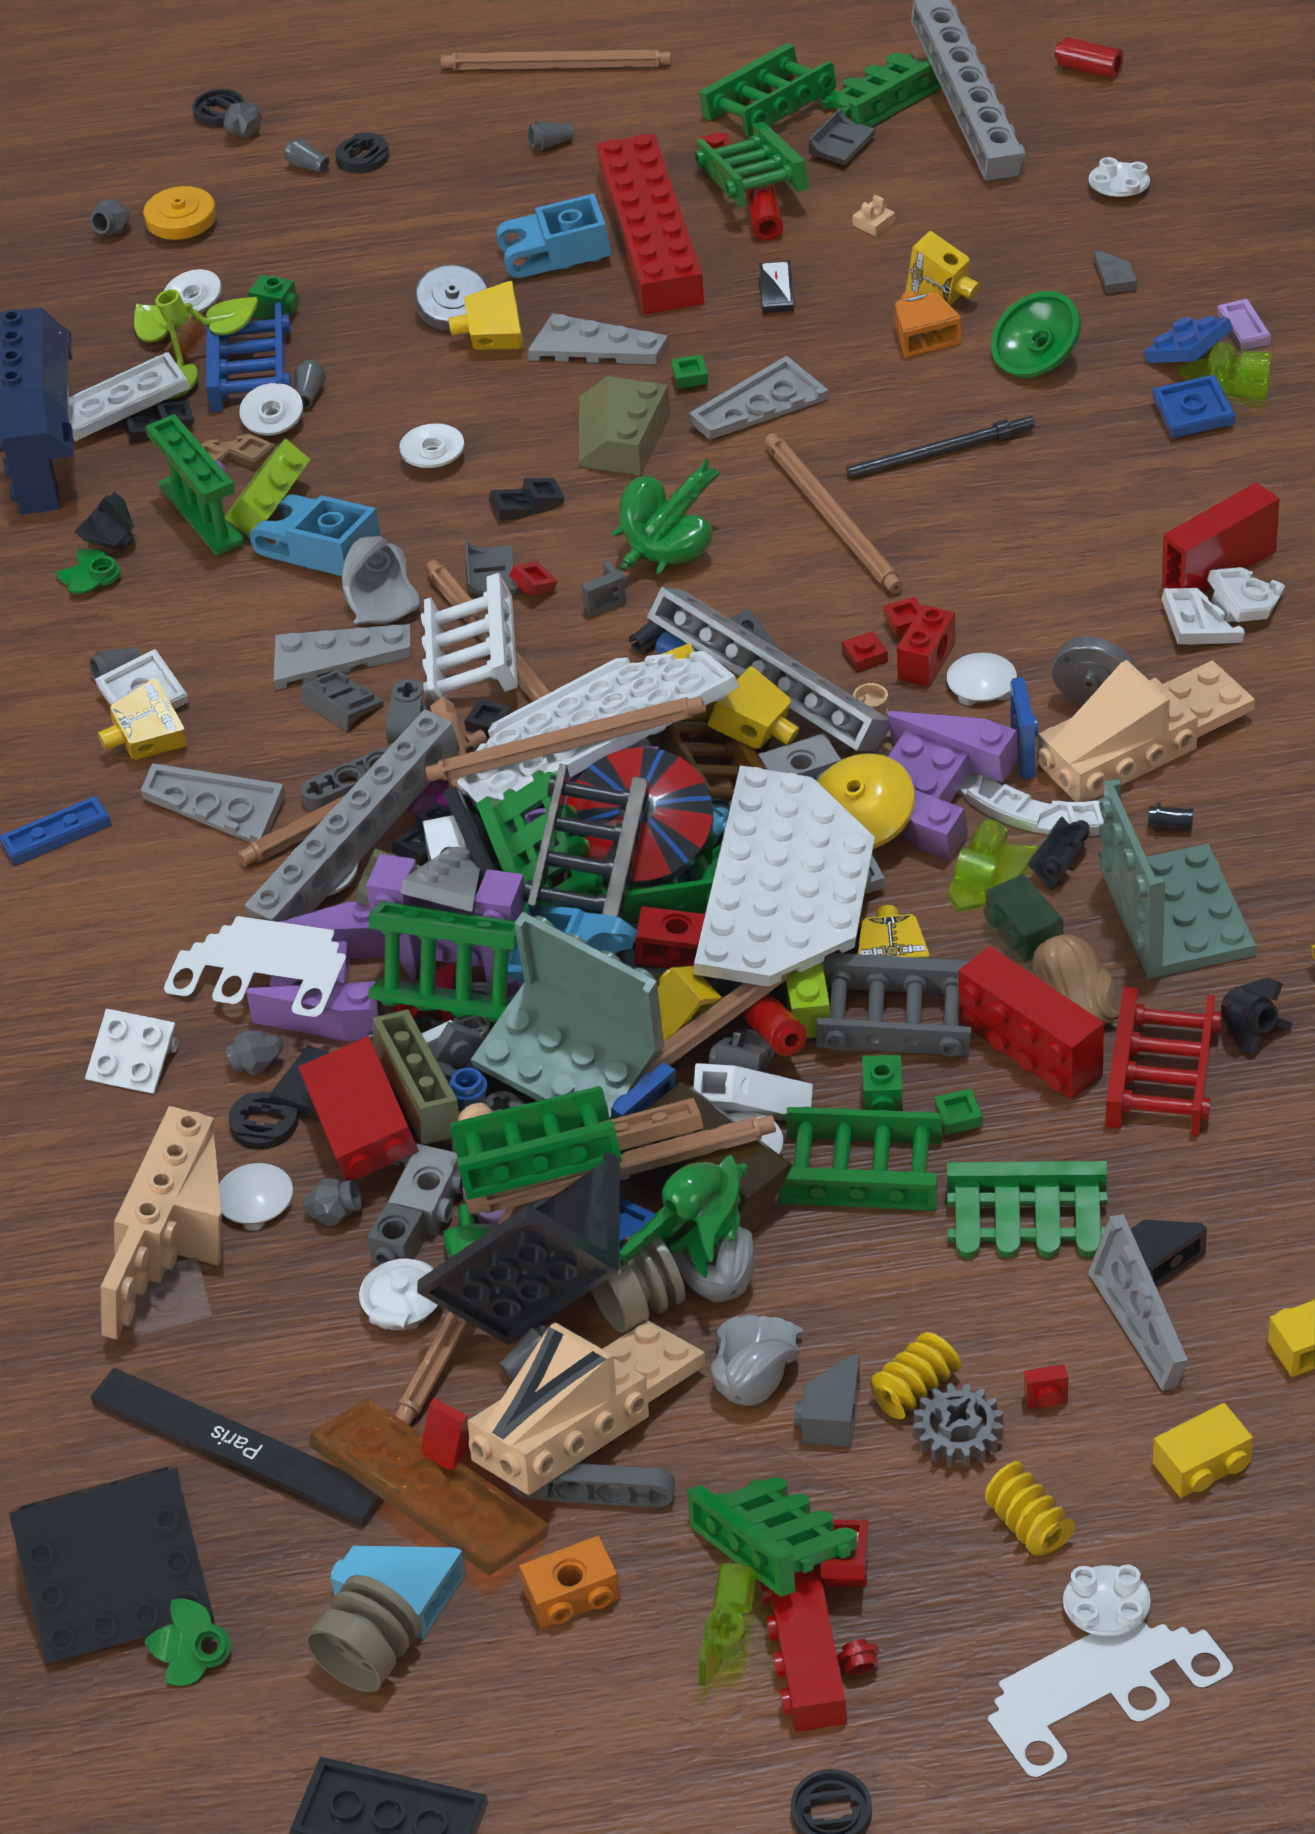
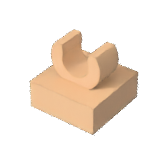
M874 195L871 203L864 202L861 210L852 216L853 226L876 237L896 223V213L885 208V199Z

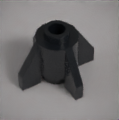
M115 491L110 496L107 494L98 507L74 531L83 541L104 546L111 550H114L117 546L123 550L136 536L131 532L135 525L132 522L125 500Z
M1267 977L1234 987L1224 996L1221 1004L1222 1018L1226 1021L1241 1050L1256 1055L1262 1037L1256 1034L1267 1033L1275 1025L1291 1029L1293 1022L1278 1017V1009L1271 1001H1277L1283 983Z

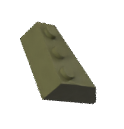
M606 376L579 396V466L641 476L670 417L668 385Z

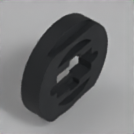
M231 89L207 91L194 100L192 105L194 117L200 123L211 125L215 128L224 127L225 113L214 112L209 106L214 107L218 105L228 109L231 104L245 103L244 98L239 92Z
M374 133L355 134L353 137L343 141L335 150L338 166L352 173L374 171L382 167L389 159L387 141L382 136ZM365 146H372L368 153H363L360 157L354 156L351 158L359 149L361 150Z
M271 1092L248 1093L239 1098L230 1109L229 1124L231 1133L237 1142L248 1148L268 1149L278 1146L287 1141L296 1131L299 1121L297 1108L285 1104H271ZM260 1112L274 1114V1116H281V1120H278L277 1124L264 1123V1125H258L255 1121L246 1120V1116L249 1117L250 1113L260 1114Z
M826 1769L810 1774L797 1785L791 1798V1817L794 1828L798 1834H865L872 1819V1802L867 1787L859 1778L842 1770ZM835 1800L836 1803L850 1801L851 1807H857L852 1808L851 1815H843L842 1818L812 1819V1813L806 1814L811 1812V1806L824 1805V1801Z

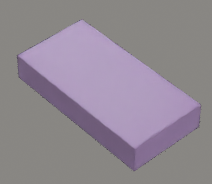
M1248 299L1217 306L1218 317L1230 319L1233 330L1229 334L1240 352L1271 345V335Z

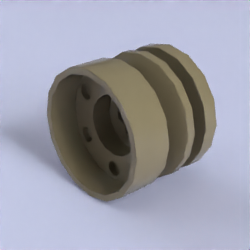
M631 1236L620 1240V1251L630 1240ZM659 1236L643 1248L627 1264L622 1266L619 1263V1272L591 1290L598 1307L607 1321L620 1333H624L648 1321V1307L656 1314H661L667 1311L668 1305L674 1307L684 1302L686 1295L679 1269L670 1251Z
M354 1575L346 1580L340 1592L334 1596L330 1603L331 1609L323 1611L308 1631L305 1642L314 1660L327 1673L353 1689L369 1693L378 1691L397 1663L396 1657L404 1655L410 1643L415 1640L422 1628L418 1615L400 1594L386 1584L371 1577Z

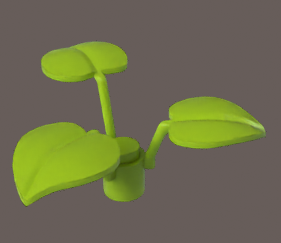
M168 289L161 292L155 300L157 305H136L134 327L139 339L144 342H157L163 339L169 331L177 365L190 385L189 389L165 400L184 395L192 389L198 379V370L195 365H183L175 327L184 325L188 320V313H190L203 325H210V330L215 335L235 333L242 329L251 319L258 304L257 297L233 299L218 303L207 311V318H204L193 309L191 303L184 304L176 289Z

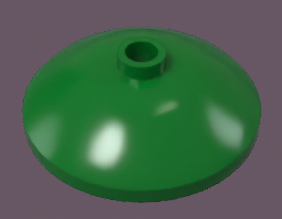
M1040 291L1019 299L1003 313L993 330L991 351L994 360L1003 371L1015 377L1029 378L1049 372L1061 364L1074 349L1081 332L1080 313L1070 298L1059 292Z

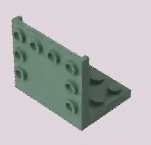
M1119 779L1105 781L1104 798L1099 799L1100 812L1104 820L1103 824L1099 825V836L1103 845V850L1098 852L1099 864L1103 872L1104 881L1147 979L1256 956V944L1209 844L1146 857L1121 803V783Z
M522 912L514 925L525 982L471 1058L472 1066L537 1101L601 1086L611 1120V1107L615 1100L623 1094L626 1095L639 1083L664 1046L657 981L648 971L642 968L633 969L621 963V960L613 953L606 950L600 952L588 946L587 942L574 933L567 935L559 931L547 919L541 916H535L534 918Z

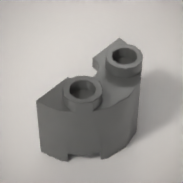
M741 1026L733 1032V1036L728 1035L712 1047L709 1055V1064L734 1065L773 1074L772 1069H768L773 1055L780 1054L776 1053L752 1028Z

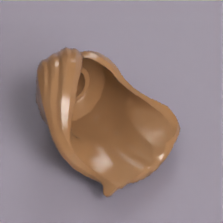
M1062 934L1052 937L1038 946L1031 966L1034 976L1104 1022V1026L1119 1018V1012L1115 1011L1113 1007L1114 978L1099 962L1094 950L1087 942L1074 935Z

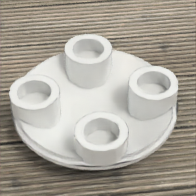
M1106 157L1101 159L1099 166L1090 173L1089 183L1093 189L1102 194L1125 197L1139 194L1147 189L1150 184V177L1147 173V165L1143 162H1118L1115 158Z
M973 653L956 660L947 672L948 686L958 695V701L967 706L974 705L977 702L1009 699L1010 681H1012V678H1017L1014 666L1007 659L991 653Z
M253 1163L238 1167L228 1173L219 1183L222 1215L233 1222L242 1224L245 1229L250 1231L261 1229L265 1222L280 1215L294 1201L291 1179L282 1169L270 1164Z
M1111 1565L1079 1566L1071 1573V1580L1064 1591L1063 1605L1069 1619L1080 1629L1095 1635L1115 1636L1133 1630L1144 1621L1150 1609V1593L1146 1584L1140 1578L1139 1570L1132 1565H1122L1120 1567Z

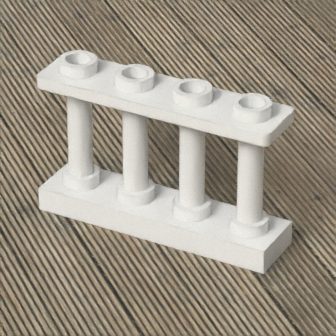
M500 573L487 576V591L484 592V596L439 611L431 597L424 599V613L421 614V620L425 629V635L422 636V644L426 652V658L422 662L427 675V681L423 683L426 697L430 702H436L442 697L447 699L448 692L489 678L493 680L498 679L505 692L518 688L513 600ZM488 609L485 619L444 632L445 623ZM487 632L490 634V637L486 638V642L445 655V646ZM491 655V660L487 661V665L446 678V669Z

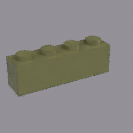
M409 1010L373 1017V1046L389 1083L421 1145L452 1138L449 1125L452 1122L458 1121V1100Z

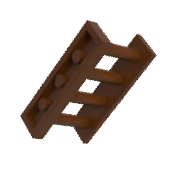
M710 716L706 721L682 720L666 726L662 732L647 736L651 746L659 747L660 750L679 756L693 766L705 781L712 801L732 802L735 788L710 787L706 779L732 780L733 784L736 785L740 765L765 769L752 747L709 727L707 724ZM679 734L705 735L709 743L683 742ZM692 756L717 757L722 765L696 764Z

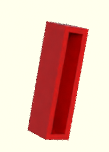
M819 1564L813 1565L814 1570L803 1573L801 1570L795 1572V1592L782 1597L759 1581L763 1606L771 1605L773 1615L766 1616L770 1642L778 1641L780 1651L773 1652L776 1678H785L787 1687L786 1689H780L783 1716L792 1715L795 1732L847 1724L846 1700Z

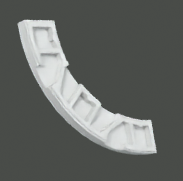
M972 771L957 791L968 803L986 815L1013 827L1048 835L1058 819L1063 816L1069 824L1078 820L1086 821L1090 826L1089 836L1099 835V825L1104 822L1100 812L1099 801L1064 802L1052 800V804L1032 800L1031 795L1018 791L1007 784L1002 786L994 779Z

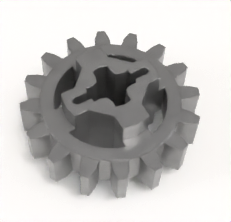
M949 1383L945 1393L934 1388L932 1389V1400L922 1397L920 1399V1410H914V1439L919 1440L920 1451L927 1452L931 1450V1461L933 1462L940 1460L941 1457L947 1458V1467L952 1468L955 1460H961L965 1468L969 1467L970 1458L973 1457L983 1463L985 1461V1450L996 1453L997 1441L1003 1440L1004 1437L1003 1411L997 1410V1399L991 1398L986 1400V1391L983 1388L976 1393L970 1392V1384L968 1383L964 1384L962 1390H956L954 1385ZM982 1418L986 1423V1427L982 1425ZM931 1424L935 1425V1432L932 1429Z

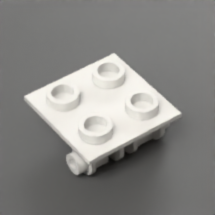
M106 1009L85 1080L155 1094L166 1055L170 1052L175 1053L178 1048V1039L173 1037L176 1023Z

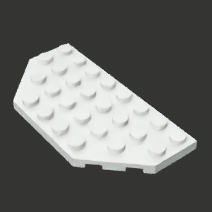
M706 651L692 652L690 658L674 659L673 654L651 655L645 658V662L630 663L628 658H616L494 722L488 730L489 740L487 743L480 744L476 751L684 697L691 699L702 696L704 704L707 705L724 699L728 693L739 688L735 676ZM670 724L463 776L458 779L457 783L459 788L469 795L473 806L478 810L477 802L486 796L504 800L503 792L508 789H513L515 792L533 781L531 774L537 770L544 771V773H558L559 764H566L571 779L574 775L587 769L604 756L623 749H629L641 739L662 732Z
M740 765L695 957L693 974L769 987L780 982L782 975L796 969L800 973L824 962V957L836 950L843 953L854 948L875 836L812 777Z

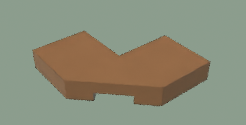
M251 434L237 436L238 440L219 443L218 439H214L201 444L214 460L220 461L223 465H227L232 460L255 471L262 466L267 457L275 450V444Z

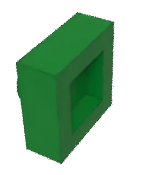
M702 354L671 359L672 372L677 389L709 384L708 373Z
M971 1088L934 1097L935 1110L937 1113L942 1114V1128L945 1135L983 1127V1116Z

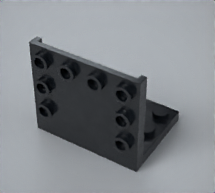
M608 1151L603 1155V1163L536 1209L526 1205L418 1279L417 1293L509 1345L526 1334L530 1328H535L619 1272L620 1158Z
M177 1464L18 1506L9 1512L46 1664L146 1637L162 1627L173 1624L170 1611L173 1599H188L197 1602L207 1609L210 1618H214L180 1485L181 1479Z

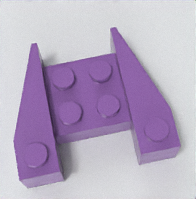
M889 711L887 717L891 741L897 744L888 757L897 761L905 768L912 779L916 793L913 814L900 834L918 849L951 861L968 836L964 808L950 802L971 771L1003 783L1019 758L1016 730L984 718ZM860 788L854 789L853 792L858 791Z
M379 854L366 884L370 912L381 901L516 921L526 905V902L523 901L525 889L523 874L488 869L478 893H475L472 912L400 894L403 879L417 870L416 860ZM403 933L400 935V962L411 981L418 982L420 977L421 940L417 935ZM436 940V961L457 963V945L454 944V941ZM474 945L472 946V966L484 967L486 982H492L494 951L488 946Z
M346 902L281 921L282 923L334 930L332 942L339 943L337 953L345 954L346 958L325 1008L319 1016L298 1015L292 1011V1005L303 980L271 975L270 987L246 988L252 1022L342 1041H356L367 1037V1032L372 1031V1018L384 1015L383 1004L380 1003V1000L368 998V990L376 981L349 983L351 959L385 957V935L381 930L369 928L370 907L358 902ZM318 988L308 990L302 997V1007L310 1010L318 1006L322 999L321 990Z

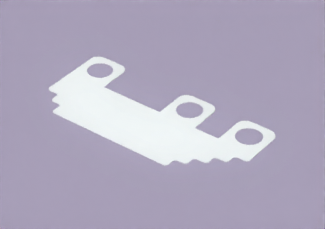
M237 916L231 926H222L219 934H209L205 942H195L190 951L181 950L165 983L164 990L166 993L173 995H190L194 991L205 965L224 968L212 995L215 1001L236 1004L240 1002L254 972L301 979L303 982L292 1005V1011L298 1015L316 1017L325 1008L346 956L345 954L337 953L339 943L332 942L334 930ZM184 968L191 969L193 971L191 983L183 989L175 988L173 979L177 972ZM231 976H239L242 980L239 992L231 997L224 996L222 994L223 983ZM312 988L320 989L322 999L318 1006L310 1010L304 1009L301 1004L303 995Z
M1143 1621L1133 1630L1120 1635L1101 1636L1089 1634L1001 1680L999 1686L1004 1691V1694L995 1699V1704L999 1710L989 1715L988 1721L1024 1771L1032 1777H1039L1062 1765L1067 1759L1065 1750L1047 1726L1109 1693H1112L1132 1720L1140 1722L1165 1710L1169 1706L1170 1700L1150 1671L1173 1659L1191 1682L1201 1688L1208 1687L1230 1675L1233 1666L1206 1630L1190 1634L1184 1627L1175 1631H1170L1163 1624L1155 1628H1149ZM1210 1653L1217 1657L1220 1663L1218 1672L1209 1677L1196 1674L1191 1667V1662L1197 1654ZM1145 1686L1152 1689L1157 1697L1156 1704L1151 1709L1145 1711L1133 1708L1128 1701L1129 1692L1133 1688ZM1034 1741H1044L1053 1748V1759L1043 1766L1033 1765L1025 1757L1026 1747Z

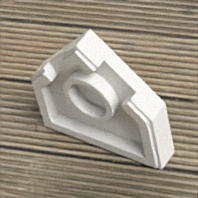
M1241 567L1210 570L1207 579L1215 590L1211 602L1225 612L1224 620L1226 622L1268 619L1282 596L1285 585L1275 580H1272L1269 584L1252 577V571Z

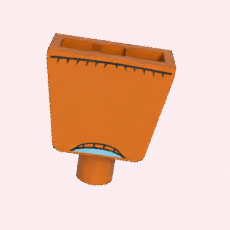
M907 291L894 304L895 328L905 358L962 344L961 317L938 293L931 292L918 296L915 291Z

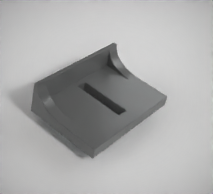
M839 108L809 138V154L845 165L875 135V129L851 121L843 114L842 109Z
M468 539L465 540L469 596L471 598L484 596V592L487 591V576L500 573L510 593L516 594L515 582L509 577L514 565L512 545L481 548L471 545Z
M338 670L313 679L301 686V703L346 732H349L351 725L360 716L381 708L384 704V700L365 687H361L350 680L349 677Z

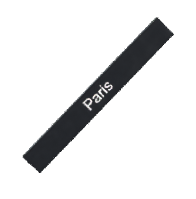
M115 1367L91 1395L93 1405L363 1528L386 1498L385 1488Z

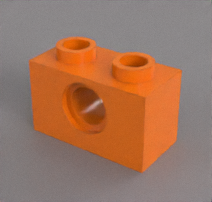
M599 1535L519 1565L523 1591L541 1629L553 1624L565 1623L576 1615L592 1609H602L613 1601L621 1599L618 1575Z

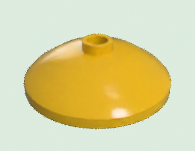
M869 753L845 758L832 765L817 780L834 799L875 836L873 849L895 838L905 828L913 814L916 793L912 779L900 763L887 756ZM856 788H860V789H859L858 791H856V792H851V791H853V790L856 789Z

